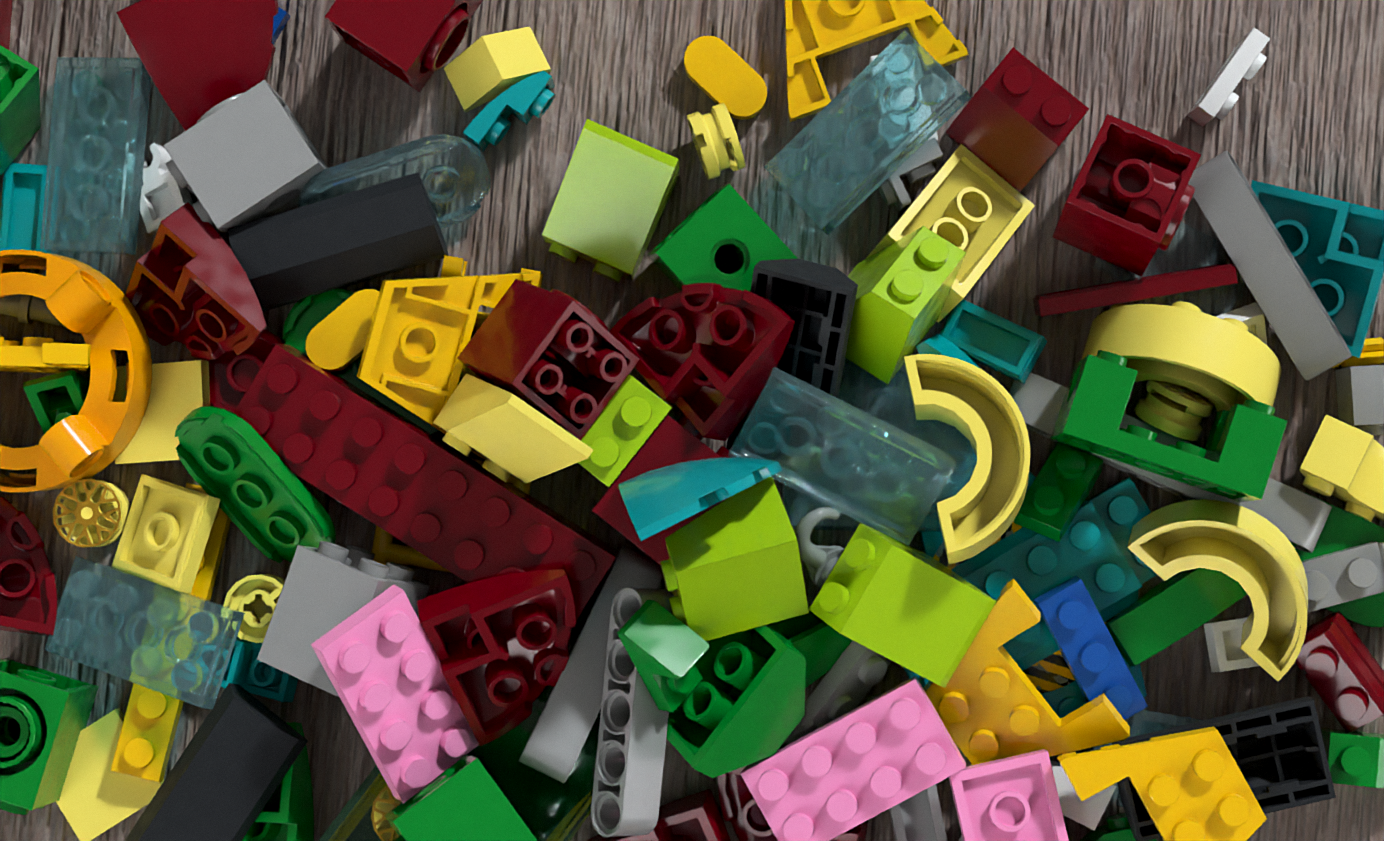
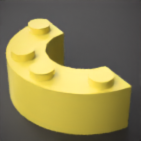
M1183 301L1174 302L1171 306L1159 304L1112 305L1109 310L1101 313L1093 320L1082 355V359L1087 355L1097 356L1098 350L1120 355L1128 360L1126 367L1138 371L1135 382L1151 380L1184 386L1210 400L1215 405L1217 411H1229L1235 403L1244 405L1246 399L1273 407L1282 371L1280 362L1274 352L1259 338L1248 332V326L1237 319H1221L1203 313L1196 305Z
M916 354L904 356L906 375L916 420H938L956 427L969 439L977 457V464L970 481L956 495L937 503L938 519L948 564L950 565L971 558L987 549L1006 532L1017 516L1028 486L1030 468L1028 431L1024 418L1012 396L995 378L984 370L966 361L945 355Z
M1326 414L1299 469L1303 476H1305L1303 485L1321 495L1328 497L1333 495L1346 502L1345 511L1369 522H1372L1374 517L1384 521V447L1374 440L1373 435Z
M1200 499L1164 506L1148 514L1132 527L1127 548L1164 581L1181 571L1196 568L1221 571L1238 581L1249 595L1253 607L1252 613L1243 624L1240 649L1276 681H1279L1295 663L1305 640L1308 616V583L1305 569L1294 546L1274 524L1243 506L1219 500Z

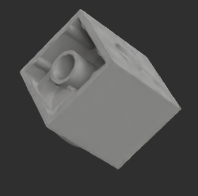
M265 80L246 92L234 95L215 105L194 126L163 145L172 160L166 163L171 175L182 188L187 187L194 196H197L199 201L193 204L196 213L203 222H209L220 236L224 234L229 236V228L286 212L335 180V177L285 101Z
M320 541L318 548L298 545L257 660L339 697L311 644L392 585H396L405 591L419 618L417 601L426 598L430 586L413 579L415 573L413 569L394 562L387 561L386 565L373 561L375 556L373 552L357 546L347 545L344 548L326 541Z

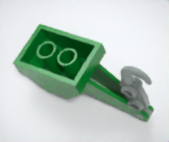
M820 507L810 511L800 520L794 530L798 541L800 559L804 561L811 580L819 588H822L844 551V548L841 546L815 545L810 540L812 530L819 522L824 519L837 520L839 518V511L830 507ZM809 610V613L706 641L710 647L695 663L703 679L673 713L669 712L666 738L695 770L711 778L773 756L805 716V689L832 668L852 640L837 632Z

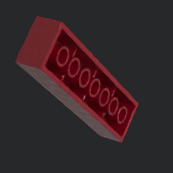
M275 344L233 412L256 430L294 474L467 583L512 573L564 569L572 589L577 622L619 555V551L511 483H505L482 468V465L468 456L466 457L436 436L429 434L420 426L339 375L318 367L311 362L307 355L291 345Z

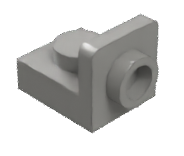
M935 137L882 162L878 169L881 177L875 179L877 188L886 205L894 203L899 213L906 210L912 203L901 180L907 178L910 184H914L936 172L933 165L940 161L943 153Z

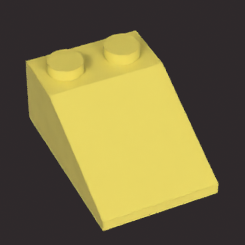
M960 144L866 258L922 226L965 251L964 260L937 320L939 323L964 299L1035 205L965 146Z
M467 373L433 422L447 432L442 439L443 442L466 457L473 449L486 458L481 467L505 483L510 476L524 483H529L588 459L593 452L591 447L514 394Z

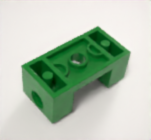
M1098 350L1097 356L1087 355L1075 364L1050 439L1237 502L1254 501L1263 498L1287 424V420L1273 416L1275 412L1274 407L1246 399L1244 405L1235 403L1229 411H1217L1205 449L1181 441H1177L1176 445H1164L1155 442L1158 434L1148 429L1134 425H1128L1127 429H1119L1138 373L1137 370L1126 367L1128 361L1126 358L1111 352Z

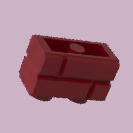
M1340 611L1334 612L1307 627L1305 640L1295 663L1301 670L1306 671V678L1347 733L1352 732L1383 716L1384 670Z

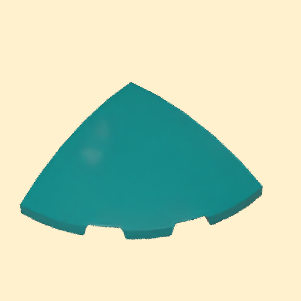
M1252 180L1251 187L1337 327L1352 356L1360 358L1384 281V210Z
M708 458L680 462L654 469L619 483L618 486L634 528L642 541L782 471V468L778 461Z

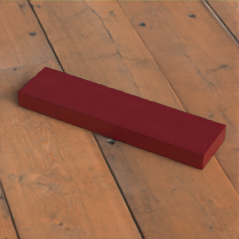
M1221 263L1035 295V298H1033L1035 315L1043 317L1238 283L1236 267L1232 266V264Z

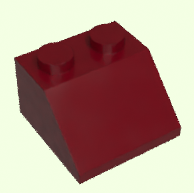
M1013 47L944 134L959 146L960 144L965 146L1020 193L1088 112L1089 108Z

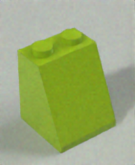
M587 119L542 233L544 241L551 244L548 252L571 263H575L577 257L588 260L595 264L593 272L617 283L620 282L622 276L633 280L679 178V159Z
M922 226L859 262L847 276L858 285L845 357L886 384H889L905 363L904 356H910L916 349L915 346L923 340L938 320L966 252Z
M629 374L581 439L583 443L593 449V452L588 459L578 462V464L610 488L665 417L673 415L672 407Z
M772 476L731 496L665 538L669 559L660 562L668 592L673 590L677 592V596L668 598L671 612L705 641L809 613L798 541Z
M860 523L809 610L840 634L945 688L997 601L933 557Z

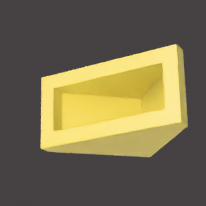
M530 26L481 36L444 67L465 113L495 99L512 85L541 71L551 72V68Z

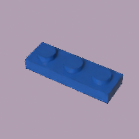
M1074 576L1033 599L1087 703L1104 693L1124 720L1148 707L1082 579Z

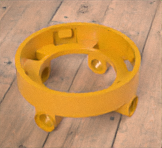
M23 249L0 251V298L13 295H31L46 300V305L55 318L71 331L81 333L85 343L91 345V375L88 393L78 415L68 416L56 423L42 436L38 445L17 448L0 444V469H37V475L10 473L9 476L0 473V491L35 492L65 488V486L77 480L89 479L105 469L125 450L135 436L145 415L151 393L152 359L148 338L141 319L132 303L109 278L83 262L61 255ZM19 265V269L46 270V276L28 272L2 273V270ZM115 350L127 351L129 363H126L125 390H127L125 402H112L117 379Z

